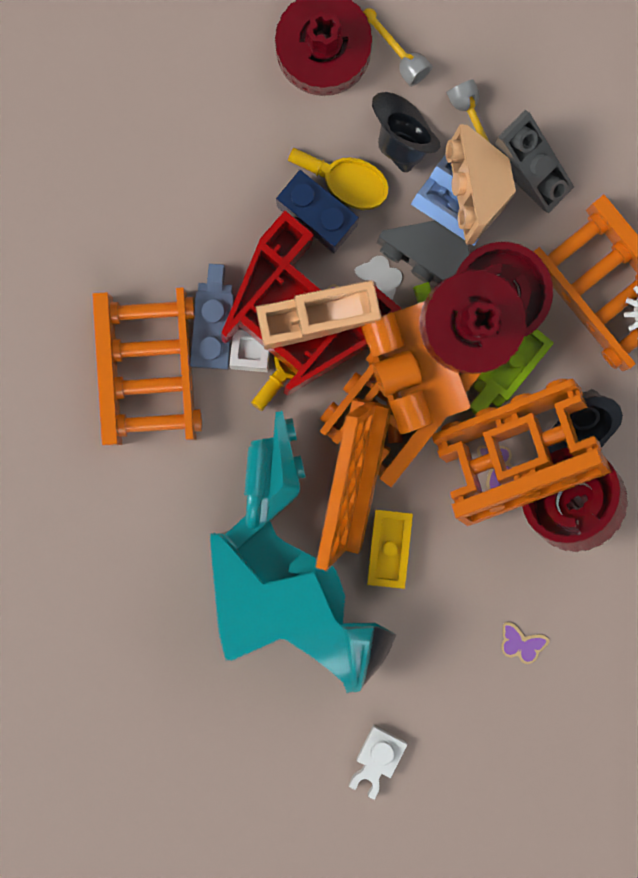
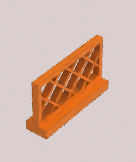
M359 398L352 399L349 414L346 415L316 568L327 571L345 551L359 554L362 551L390 419L391 406Z

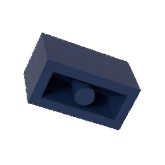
M302 170L296 173L276 198L277 208L282 212L284 210L287 211L312 232L315 239L334 254L358 226L359 217Z

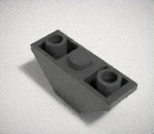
M524 110L497 138L493 146L509 158L514 182L545 212L550 213L574 188V185L532 115Z
M435 220L383 230L377 241L382 246L380 252L396 263H399L402 259L413 267L411 270L412 274L425 283L429 282V284L432 280L439 284L454 275L460 264L469 255L468 244H466L465 240Z

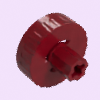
M296 0L291 3L286 11L282 13L275 35L277 61L284 76L298 89L313 95H334L351 88L363 76L371 58L372 30L368 18L358 4L352 0ZM322 30L325 35L328 34L330 38L326 39L323 34L317 36V32ZM342 47L340 54L333 60L321 62L311 58L312 56L318 59L332 58L339 52L340 48Z
M504 241L483 245L471 252L455 272L457 274L468 270H483L488 273L499 274L500 278H504L514 287L519 296L518 288L513 282L515 280L519 286L520 298L526 312V331L524 337L530 335L544 322L551 309L553 283L549 270L536 253L523 245ZM482 313L477 314V319L473 322L476 328L482 326V321L485 319Z
M468 270L454 274L436 285L423 303L419 320L422 341L431 357L441 366L453 372L478 374L495 370L499 366L506 364L516 354L520 344L523 342L526 331L524 304L514 287L504 278H500L494 273H488L483 270ZM456 312H457V315H456V318H455V325H456V329H457L459 335H461L464 339L469 340V341H472V342H475V343H470V342L464 341V340H462V339L457 335V333H456V331H455V329H454V324H453V319H454V316H455V313H456ZM482 313L485 319L482 321V326L476 328L473 322L477 319L476 315Z
M563 448L550 453L554 465L574 457L570 453L569 448ZM608 461L611 473L584 482L590 488L585 485H576L563 490L559 498L560 512L556 505L559 492L523 505V512L530 526L553 547L572 552L591 550L612 538L625 519L628 500L624 481Z

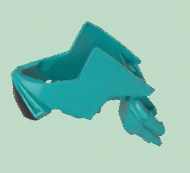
M283 410L275 412L274 436L268 439L252 441L251 447H248L244 496H247L246 516L225 535L221 533L210 534L218 631L224 657L227 661H233L277 640L285 639L317 660L340 679L344 684L346 693L360 692L383 664L391 650L396 634L375 622L343 623L346 595L336 569L333 566L327 571L316 568L317 558L290 545L276 535L271 520L298 497L301 488L299 479L306 478L301 455L293 457L290 442L297 440L293 419H285Z

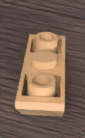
M460 124L452 139L447 142L446 160L452 166V192L457 196L459 204L458 225L464 231L466 244H474L502 213L516 192L509 158L471 127Z

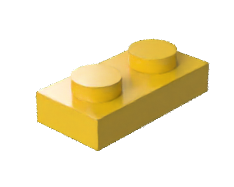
M375 509L367 585L405 589L412 513Z

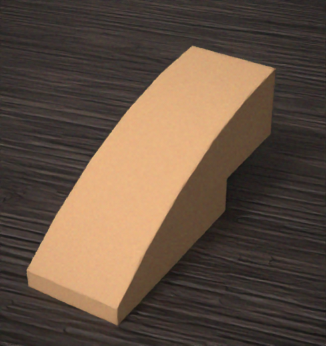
M373 280L297 295L292 300L256 307L264 350L316 339L381 320Z

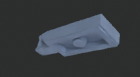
M209 264L207 283H198V292H196L191 367L229 369L231 339L225 344L222 341L221 332L233 306L234 295L232 294L233 286L224 285L225 267L222 264Z

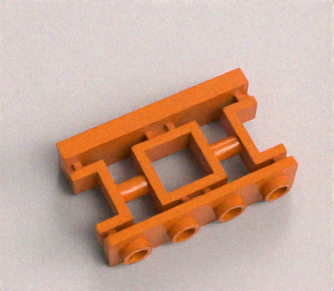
M371 353L365 359L371 365L361 376L355 372L342 389L347 393L340 405L333 401L320 417V420L325 423L320 432L325 436L328 435L337 445L342 440L344 425L340 429L335 424L350 406L352 399L357 397L365 385L371 390L364 400L379 403L374 399L379 393L380 388L372 365L374 360ZM481 373L459 374L465 392L469 390ZM391 412L389 423L399 430L395 417ZM447 417L415 430L388 466L382 461L391 449L384 444L378 471L379 479L389 487H392Z
M563 378L554 380L547 384L544 390L534 394L523 393L511 399V403L499 408L489 407L482 409L476 413V417L464 422L455 421L448 423L441 428V431L432 435L433 442L439 449L437 450L439 458L446 463L459 458L467 485L450 492L451 498L455 501L452 504V508L457 520L466 526H471L611 473L608 461L602 454L600 442L595 436L580 442L578 441L570 414L587 408V405L583 399L582 389L574 379ZM555 408L561 425L543 432L539 419L535 415ZM530 430L539 458L507 470L499 442ZM484 436L489 453L472 459L469 447L465 443ZM566 440L570 453L574 457L554 465L548 446ZM494 468L497 480L502 485L483 492L477 474Z

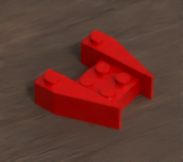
M285 210L263 234L257 244L221 332V338L225 344L241 327L264 347L256 307L292 300L297 295L322 291L293 267L312 245L314 234ZM374 285L381 317L402 310L399 305ZM360 326L316 339L267 350L295 373V376L284 388L283 393L289 396L366 350L369 346Z

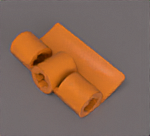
M424 301L384 315L379 321L361 326L374 360L372 366L377 383L383 396L388 398L400 434L415 431L432 424L436 420L470 409V403L459 373L448 370L437 363L424 346L419 326L420 313Z

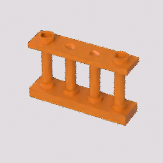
M603 194L585 210L589 214L587 218L588 223L548 255L545 254L540 246L533 252L542 259L548 268L553 288L604 349L601 352L603 358L612 368L617 369L619 367L623 372L636 365L628 354L638 347V328L618 342L605 327V324L629 305L625 303L627 297L634 300L638 298V294L633 290L638 285V234L605 194ZM605 234L613 244L611 247L612 251L575 282L570 284L557 266L595 235ZM628 262L637 273L635 275L636 280L594 313L582 299L581 295L620 263L626 264Z
M184 287L176 288L177 302L119 305V302H113V297L108 292L92 293L102 445H122V437H127L128 433L176 429H185L186 440H196V432H202L201 409H194L192 367L190 366L189 320L195 319L194 298L187 297ZM178 317L179 339L122 343L121 339H116L115 325L120 324L121 320ZM180 354L182 375L180 377L124 380V377H118L117 362H122L123 358ZM183 391L184 414L127 418L126 414H120L119 399H125V395Z

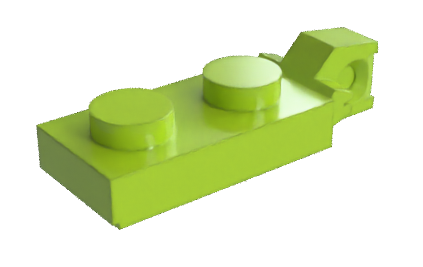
M538 329L524 337L518 351L506 364L499 366L495 370L480 374L477 378L478 381L473 386L479 394L470 404L469 410L476 415L480 410L488 408L491 403L499 408L504 401L507 402L552 347L554 342Z

